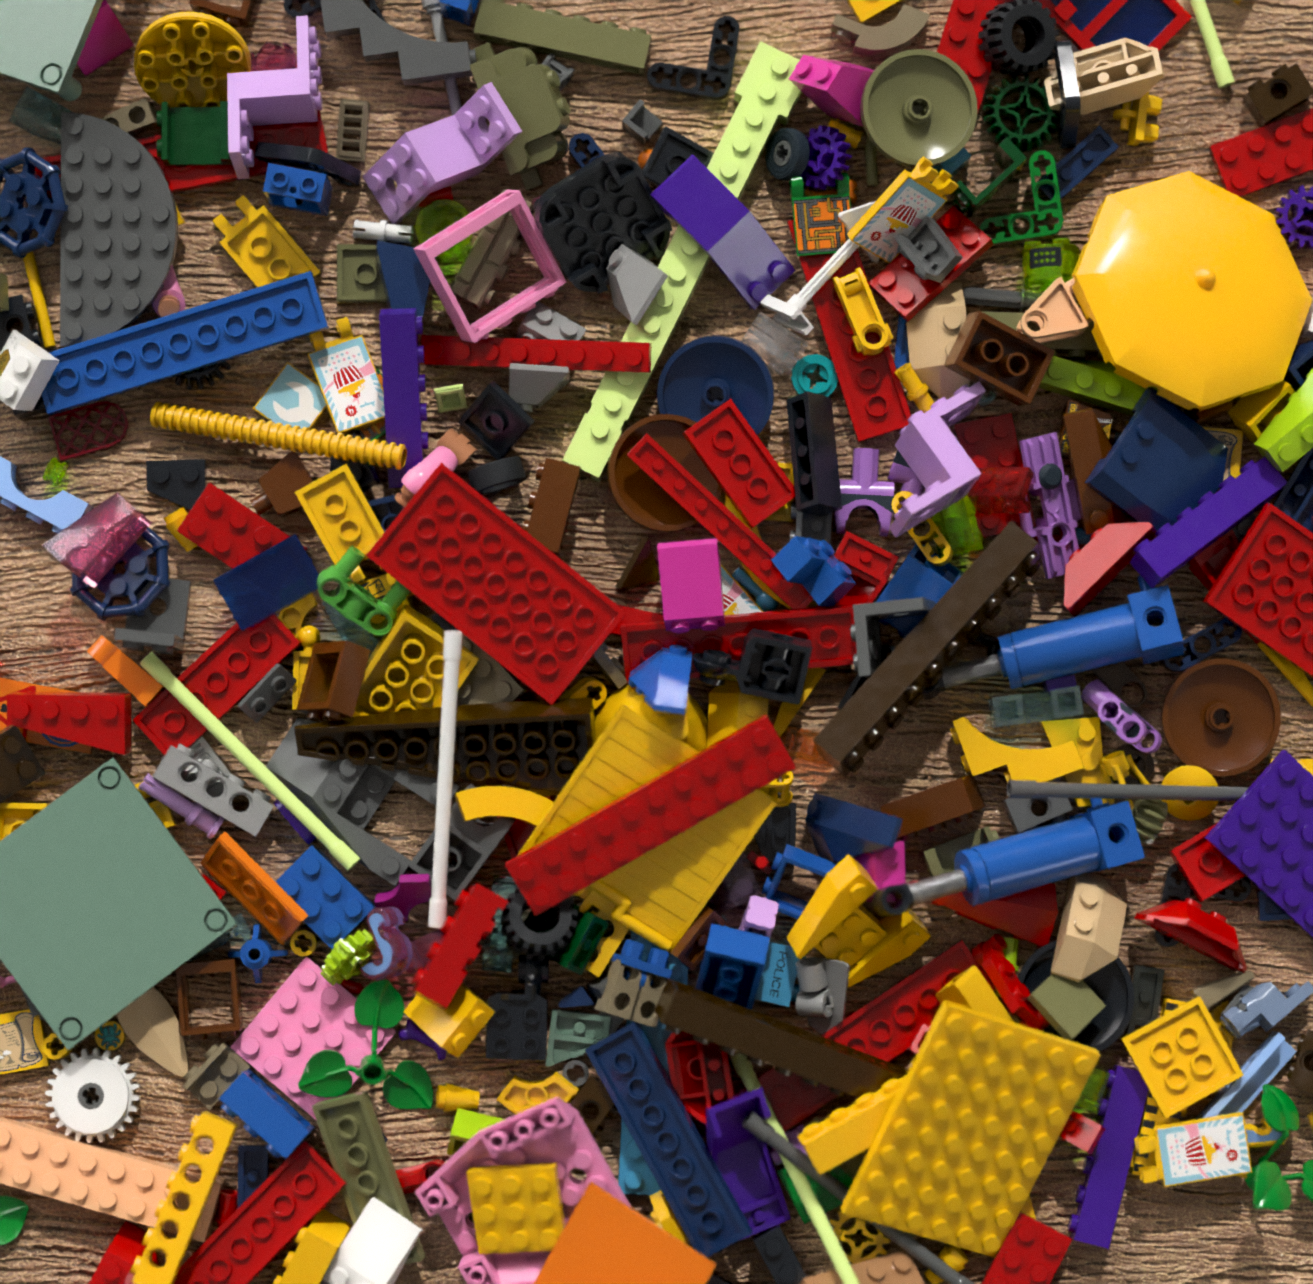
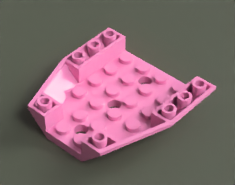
M555 1097L478 1131L415 1191L429 1217L435 1214L440 1215L463 1257L458 1269L467 1284H533L551 1251L479 1254L475 1226L468 1218V1214L472 1213L466 1174L469 1167L557 1163L565 1224L569 1221L590 1182H593L631 1207L578 1110L559 1097ZM574 1168L583 1170L586 1178L582 1180L574 1178L571 1170Z

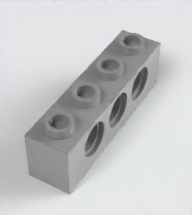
M179 743L177 748L170 745L153 773V777L256 836L274 807L272 803L268 802L271 796L257 788L254 792L249 791L243 787L246 782L231 773L228 778L218 772L220 767L206 758L201 763L192 757L195 752ZM186 765H193L198 770L197 777L192 781H185L181 777V770ZM212 780H219L223 784V790L217 796H211L206 791L207 784ZM237 795H244L249 801L247 808L242 811H237L232 807V800Z

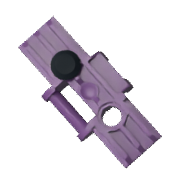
M1057 432L1019 441L1027 482L1010 487L1011 493H1015L1021 529L1029 536H1037L1046 579L1065 574V565L1069 562L1070 556L1079 549L1075 527H1078L1077 521L1081 519L1074 480L1069 479L1068 475H1065ZM1026 490H1029L1032 496H1039L1041 499L1044 516L1036 519L1035 528H1033ZM1056 526H1059L1063 532L1062 539L1059 542H1056L1052 537V531Z

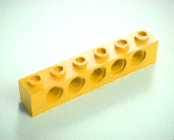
M207 1111L202 1112L200 1117L197 1115L194 1117L189 1132L193 1134L189 1145L183 1144L177 1158L178 1161H181L178 1172L172 1171L166 1184V1189L170 1190L166 1201L160 1200L154 1213V1217L158 1218L154 1229L149 1228L144 1237L142 1245L147 1247L143 1256H137L132 1266L131 1273L135 1274L133 1283H174L239 1124ZM203 1137L209 1138L213 1142V1150L210 1154H205L199 1149V1141ZM190 1166L200 1168L202 1172L200 1181L194 1182L188 1178L187 1170ZM178 1194H185L189 1197L190 1206L187 1210H182L176 1205ZM166 1222H173L177 1225L179 1230L177 1237L170 1238L165 1234L164 1226ZM160 1250L166 1254L167 1262L164 1266L154 1263L152 1258L154 1251Z

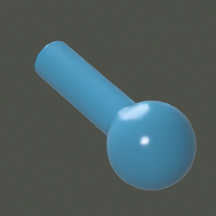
M740 567L733 572L732 577L756 597V604L764 612L773 611L778 607L779 603L763 592Z

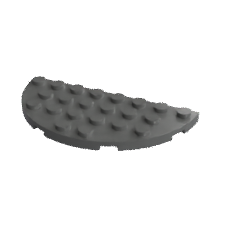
M61 112V186L65 204L68 205V211L64 212L61 219L60 346L68 347L125 329L150 307L163 289V283L171 265L173 266L178 243V215L175 199L163 170L140 142L121 128L105 120L79 113Z

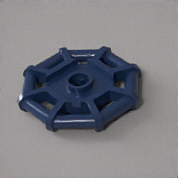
M25 147L21 152L5 159H0V185L3 178L6 180L0 195V216L3 218L0 222V243L11 250L13 255L18 258H24L28 253L40 248L51 247L55 243L54 236L64 212L68 211V205L65 204L59 175L61 171L59 167L50 164L37 155L33 148ZM23 164V172L15 174L12 168ZM35 167L43 172L42 178L35 173ZM47 191H51L52 198H48ZM26 196V202L29 204L28 208H24V199ZM10 228L17 232V240L7 234ZM36 230L38 232L37 237L29 240L30 234L33 233L32 231Z
M134 516L133 519L102 521L100 519L96 521L94 528L69 553L72 560V587L70 588L72 596H77L97 614L98 619L103 621L113 617L135 615L141 617L145 615L144 611L171 584L168 574V549L170 548L168 540H163L138 516ZM130 531L125 539H111L109 532ZM141 535L152 545V548L146 551L143 550L136 543L138 536ZM102 536L105 543L93 556L86 554ZM155 556L157 576L151 575L149 570L151 558ZM83 561L91 563L89 566L91 579L84 582ZM126 562L124 568L127 571L124 574L118 573L115 575V566L118 563ZM148 582H152L153 585L139 599L137 596ZM95 587L101 590L106 595L103 603L96 599L89 590ZM119 597H126L131 600V604L112 606L114 600L119 599Z

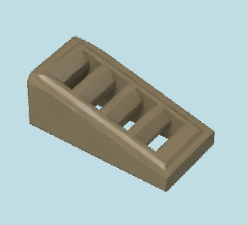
M340 99L336 158L341 161L365 163L371 107L369 101ZM347 110L362 111V116L349 115ZM346 122L361 123V128L346 127ZM345 134L360 135V140L344 139ZM344 146L360 147L359 152L343 151Z
M1252 971L1239 972L1193 987L1190 992L1194 998L1200 996L1208 1010L1253 980L1255 975Z

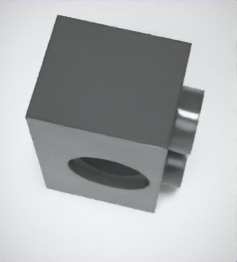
M1059 777L1047 781V782L1061 783ZM1036 797L1007 798L1002 800L1015 833L1039 828V824L1050 820L1051 824L1060 822L1068 818L1066 812L1073 810L1068 798ZM1036 799L1041 800L1046 807L1045 813L1040 817L1035 816L1031 811V804Z

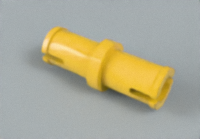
M910 362L899 367L894 373L908 392L906 396L909 401L913 400L919 411L922 410L923 413L930 410L931 405L935 402L928 393L929 387L927 384L921 382Z

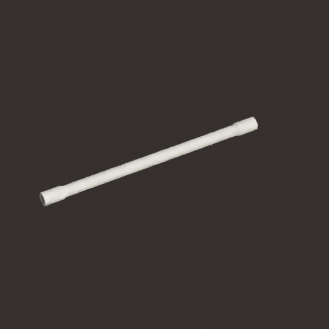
M451 630L444 631V674L432 891L429 901L428 926L432 928H441L447 917L446 890L459 661L462 648V632Z

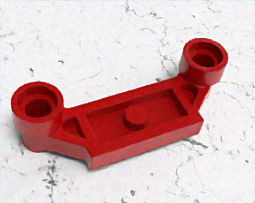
M994 934L986 942H980L972 949V955L977 963L984 968L1011 1013H1015L1022 1019L1018 1024L1043 1032V1029L1050 1023L1027 999L1030 991L1019 981L1013 964L1004 957L1003 950L1007 948L1004 938L999 934Z

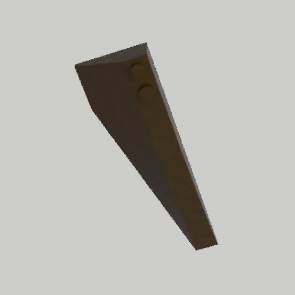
M593 698L557 699L553 705L549 704L546 700L458 705L456 711L453 781H471L473 785L478 786L489 784L519 788L541 796L559 795L596 741ZM442 707L344 718L340 719L339 722L324 721L295 726L297 752L299 756L335 762L338 759H348L352 761L353 765L364 766V764L382 766L381 769L394 771V769L409 771L408 774L438 779Z

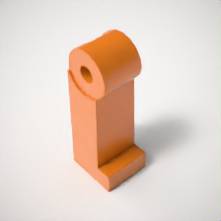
M103 635L87 650L108 673L132 693L145 707L166 689L144 668Z

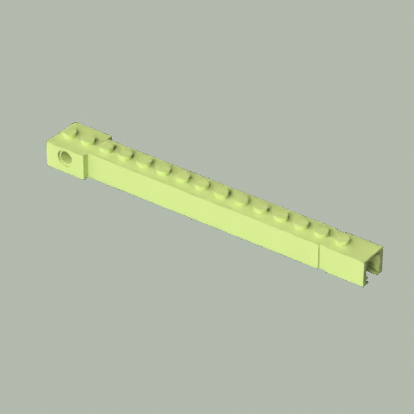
M761 41L735 90L734 101L739 104L707 167L738 200L777 122L786 126L802 93L789 80L800 60ZM679 225L658 265V268L665 272L668 277L639 323L635 325L630 322L621 342L652 343L651 373L606 371L591 401V408L588 414L585 413L562 459V462L580 466L583 471L591 474L590 478L600 482L608 466L609 457L616 441L622 435L625 425L629 424L710 260L707 253Z

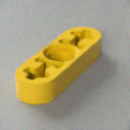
M909 491L897 493L892 500L894 513H897L902 507L900 503L902 500H906L914 494ZM930 517L925 520L930 524V531L927 535L917 536L914 532L915 527L908 530V533L932 565L944 566L951 561L953 550ZM932 539L939 548L946 547L942 551L944 556L940 559L938 556L932 557L935 552L931 545L927 543Z

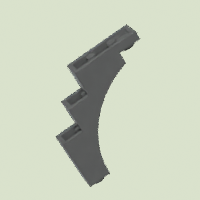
M320 0L324 30L327 37L334 38L360 34L363 56L366 62L399 57L401 77L404 85L473 76L469 65L477 62L475 49L470 50L468 42H435L406 34L380 19L362 0Z

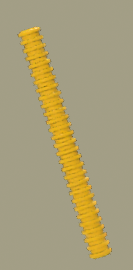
M158 401L152 406L150 412V422L152 427L155 428L160 425V428H169L172 431L177 429L179 432H184L186 430L189 434L194 432L196 435H201L203 433L206 437L212 435L213 438H218L220 436L224 440L229 437L231 441L238 439V442L243 443L246 440L248 444L255 442L258 446L264 444L265 447H270L272 445L275 449L281 446V449L288 450L290 448L292 452L299 450L300 453H305L307 451L308 454L313 455L316 453L317 456L325 454L327 458L334 456L335 459L339 460L342 457L344 461L351 459L352 462L360 460L362 464L369 462L370 465L374 466L377 463L379 467L386 465L390 469L395 466L397 470H401L404 467L407 458L405 444L397 446L395 442H391L389 445L384 440L380 443L377 439L371 441L370 438L365 437L362 440L360 436L353 438L349 434L346 437L342 433L336 435L335 432L331 431L327 434L325 430L318 432L317 429L313 428L310 431L308 427L301 429L297 425L292 428L290 424L283 426L282 423L278 422L275 425L273 421L266 423L262 419L257 421V419L251 418L249 420L245 416L240 419L238 415L231 417L230 414L226 413L223 416L221 412L214 414L210 410L205 412V410L199 409L197 411L193 407L188 409V407L182 406L180 408L179 405L175 404L171 407L169 403L163 405Z

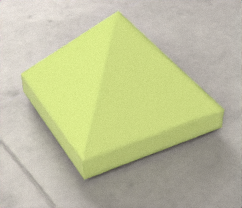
M463 384L434 388L439 413L467 408Z

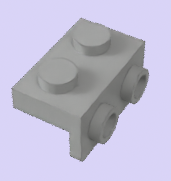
M537 301L535 302L536 307L530 310L521 322L515 337L524 339L582 340L587 329Z

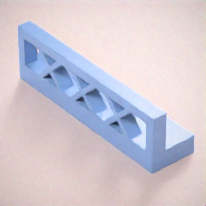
M1272 1031L1240 1067L1244 1076L1222 1087L1195 1119L1237 1112L1243 1113L1263 1090L1262 1086L1268 1084L1297 1051L1285 1041L1286 1038L1282 1034Z

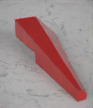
M1055 883L976 906L970 905L965 900L962 892L931 900L933 905H943L955 910V914L994 930L1001 929L1013 934V938L1018 940L1025 939L1037 944V948L1049 943L1058 913Z

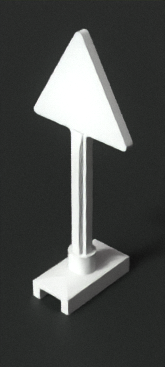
M876 201L840 212L838 217L850 231ZM849 238L797 295L794 294L787 302H784L767 294L760 302L761 305L777 312L773 317L775 322L807 336L814 327L802 313L807 307L806 303L854 253L859 245ZM861 247L871 261L875 263L879 261L878 256Z

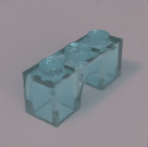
M1079 685L1050 689L1049 692L1015 694L994 697L988 700L993 729L1084 715Z

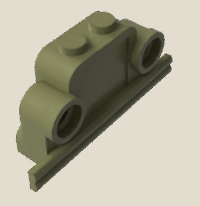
M490 42L474 48L478 61L469 65L478 90L483 85L492 82L522 130L502 151L510 175H521L526 191L543 185L537 167L561 160L568 151V141L562 131L566 130L569 126V114L571 111L567 100L564 97L562 98L558 88L560 86L559 77L549 66L537 64L535 54L528 48L508 49L494 55Z

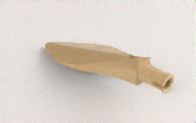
M155 987L151 988L117 1014L123 1031L139 1050L179 1077L185 1076L189 1071V1061L184 1036H181L180 1022L169 1001Z

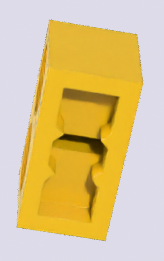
M592 910V914L603 920H609L614 925L613 934L609 937H602L596 947L598 950L597 959L593 962H588L585 968L597 977H600L629 929L612 919L605 912L599 910L597 913Z

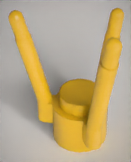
M1119 750L1102 758L1103 764L1100 767L1104 775L1105 784H1112L1111 776L1114 781L1118 780L1119 784H1126L1124 778L1130 774L1128 770L1131 769L1142 785H1150L1135 765L1131 754L1125 755L1123 750ZM1107 799L1110 805L1114 804V799ZM1125 799L1129 802L1130 808L1133 809L1132 799Z

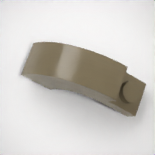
M903 4L895 19L885 25L876 27L866 26L836 14L831 32L835 33L836 38L844 42L855 41L856 44L853 50L855 54L867 57H883L895 54L910 46L925 29L930 14Z

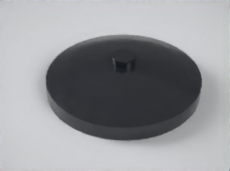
M1057 940L1049 942L1036 950L1021 968L1018 979L1028 988L1030 994L1051 975ZM1119 957L1083 979L1106 1006L1071 1041L1097 1049L1098 1052L1109 1047L1122 1035L1128 1026L1133 1012V983L1126 966ZM1051 1024L1043 1029L1044 1033L1063 1038Z

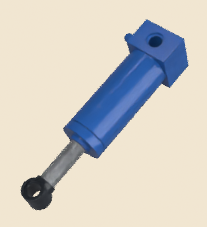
M1139 575L1137 579L1141 592L1127 595V604L1011 632V634L999 635L998 640L1001 649H997L996 655H989V657L976 658L971 660V662L969 660V662L965 661L962 664L946 666L942 670L943 675L940 680L922 692L924 694L922 699L930 700L935 698L940 692L946 691L947 687L958 686L963 683L972 682V680H980L981 678L994 677L999 675V673L1000 675L1003 674L1004 678L1008 677L1011 689L1023 687L1022 685L1027 686L1142 657L1144 665L1184 655L1183 638L1169 586L1165 585L1152 589L1142 576ZM1153 623H1160V624H1161V625L1158 626V627L1150 626V625L1153 624Z
M1089 798L1092 807L1086 809L1087 812L1070 816V819L958 851L955 854L954 871L908 885L902 883L882 887L873 896V907L879 915L885 917L895 916L912 909L914 905L957 892H962L965 900L970 905L976 906L1084 873L1105 870L1143 859L1145 855L1129 802L1124 801L1110 805L1109 803L1103 804L1101 798ZM889 893L894 895L896 899L894 908L889 907L886 899Z

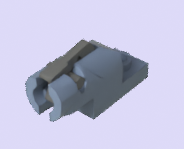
M1309 981L1302 987L1296 983L1283 995L1271 982L1262 983L1255 987L1244 985L1222 1011L1220 1022L1237 1039L1259 1026L1267 1032L1313 993V986Z

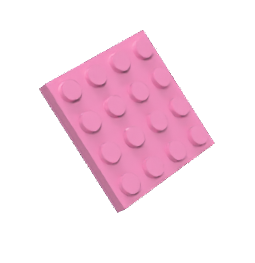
M306 956L230 1048L316 1120L312 1109L315 1103L344 1096L347 1092L335 1097H320L300 1090L298 1082L308 1060L319 1051L334 1050L344 1056L346 1066L352 1065L360 1068L361 1060L371 1054L372 1025L365 1026L357 1022L354 1012L357 997L341 984L336 983L334 986L329 984L320 974L322 972L320 970L321 967ZM378 1026L377 1056L397 1033L393 1027L385 1029ZM348 1071L352 1076L353 1086L360 1076H356L354 1072Z

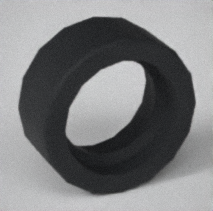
M519 456L489 462L468 472L471 486L481 495L515 486L527 479Z

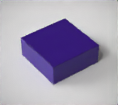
M1072 674L1042 682L1044 692L1077 686L1075 675Z

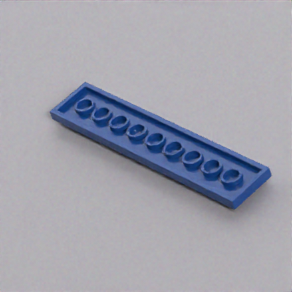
M311 271L48 352L57 358L59 363L41 394L47 414L59 413L329 329L313 273Z

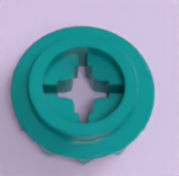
M812 354L803 357L796 363L792 371V384L797 394L808 391L828 397L833 393L838 383L832 361L823 355ZM818 366L820 367L819 377L827 381V383L823 381L822 383L817 382L813 389H810V379L803 375V373L806 375L813 374Z

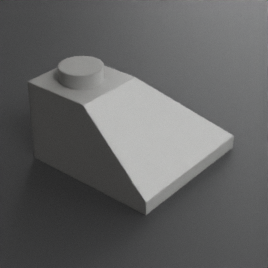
M621 244L619 249L615 250L609 258V265L606 268L614 307L632 323L637 325L668 275L647 258Z
M510 363L509 396L526 413L532 412V408H540L570 382L569 367Z

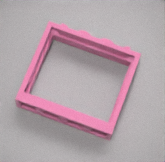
M506 190L413 249L463 341L476 343L481 339H487L490 331L496 327L503 328L513 321L512 317L520 312L526 313L536 307L535 302L543 297L549 298L554 296L555 292L559 290L558 288L567 283L551 250L539 231L520 190ZM510 210L544 278L470 325L435 257Z

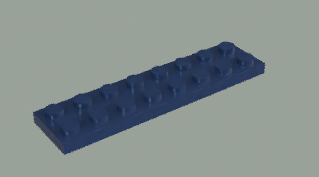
M634 1021L585 1049L693 1249L707 1258L753 1233L639 1023Z

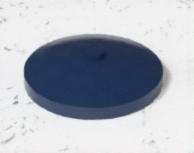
M705 336L686 343L669 358L658 381L657 402L660 414L679 415L689 418L696 423L731 398L758 435L769 420L774 405L773 379L765 361L746 343L727 336Z

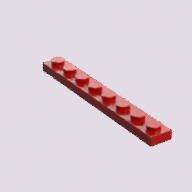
M421 335V345H424L425 360L424 363L420 364L510 368V363L563 366L569 367V370L651 373L652 343L488 337L474 343L463 341L460 336Z
M647 433L627 453V456L711 535L717 538L726 549L791 609L806 608L814 600L802 584L788 582L771 561L776 553Z

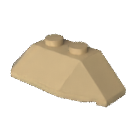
M1128 38L1073 53L1080 94V114H1088L1140 99L1164 77L1158 49ZM1055 69L1051 77L1049 76L1044 81L1050 109L1060 111L1061 96L1057 70Z
M961 282L950 283L910 321H906L909 362L921 382L926 383L929 390L938 399L942 397L949 399L963 385L968 384L969 386V379L944 367L947 357L966 320V305Z
M1091 872L1069 878L1050 974L1080 982L1117 959L1127 904L1101 875Z

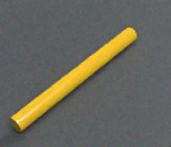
M30 252L23 258L44 347L45 349L56 347L34 252Z

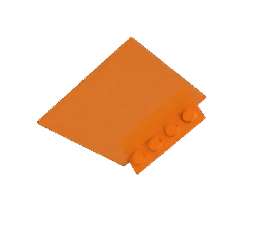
M590 1182L533 1284H706L716 1264L610 1193Z

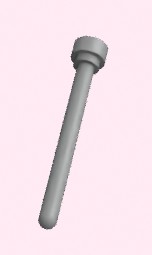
M421 0L423 9L431 16L436 42H448L439 3L440 0ZM456 78L444 80L452 115L462 107Z

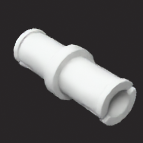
M359 220L354 222V228L365 229V231L353 230L354 239L361 238L412 244L413 236L401 235V233H414L413 225L388 224L387 220H381L380 223Z

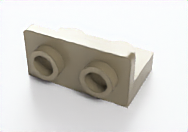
M227 1042L222 1043L220 1046L215 1043L204 1054L207 1060L199 1068L197 1065H194L183 1077L186 1083L182 1087L186 1091L189 1090L209 1110L220 1101L219 1098L243 1071L251 1068V1065L233 1051Z

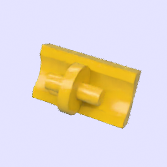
M1148 91L1142 98L1123 103L1122 109L1114 110L1113 118L1121 121L1120 130L1127 131L1129 129L1127 145L1137 146L1141 142H1155L1158 139L1159 125L1146 123L1147 114L1155 116L1160 114L1162 98L1149 95Z

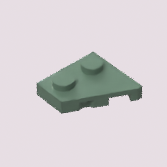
M553 1008L545 1066L550 1067L570 1058L573 1059L586 1053L585 1049L608 1037L611 1015Z

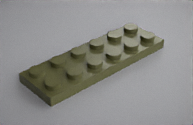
M365 1090L315 1103L312 1109L332 1166L348 1183L341 1191L353 1225L373 1197L414 1224L368 1091ZM419 1237L404 1265L419 1262L426 1257Z

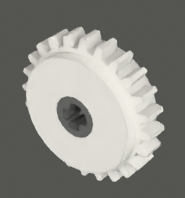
M86 1048L81 1051L82 1057H79L76 1052L71 1053L72 1061L69 1062L66 1059H62L60 1062L64 1068H54L53 1072L57 1075L56 1079H48L47 1081L50 1085H53V1090L45 1091V1095L52 1096V1101L46 1103V1107H54L55 1110L49 1115L50 1118H59L60 1121L56 1124V1127L60 1128L65 1125L67 1127L65 1131L66 1136L75 1132L76 1141H80L84 1135L86 1136L87 1143H92L94 1136H97L99 1142L105 1141L106 1133L111 1139L116 1137L115 1129L117 1128L121 1132L125 1131L126 1127L123 1122H133L134 1119L129 1114L139 1110L137 1106L133 1105L134 1101L141 1099L140 1095L134 1094V1090L141 1087L140 1084H133L132 1079L137 1076L136 1072L129 1074L126 1071L131 1064L128 1062L121 1065L119 1063L121 1055H117L113 1059L110 1058V1050H106L103 1055H100V1049L94 1048L92 1055H90ZM95 1088L96 1094L100 1097L92 1103L90 1102L91 1096L87 1095V1091L94 1090Z

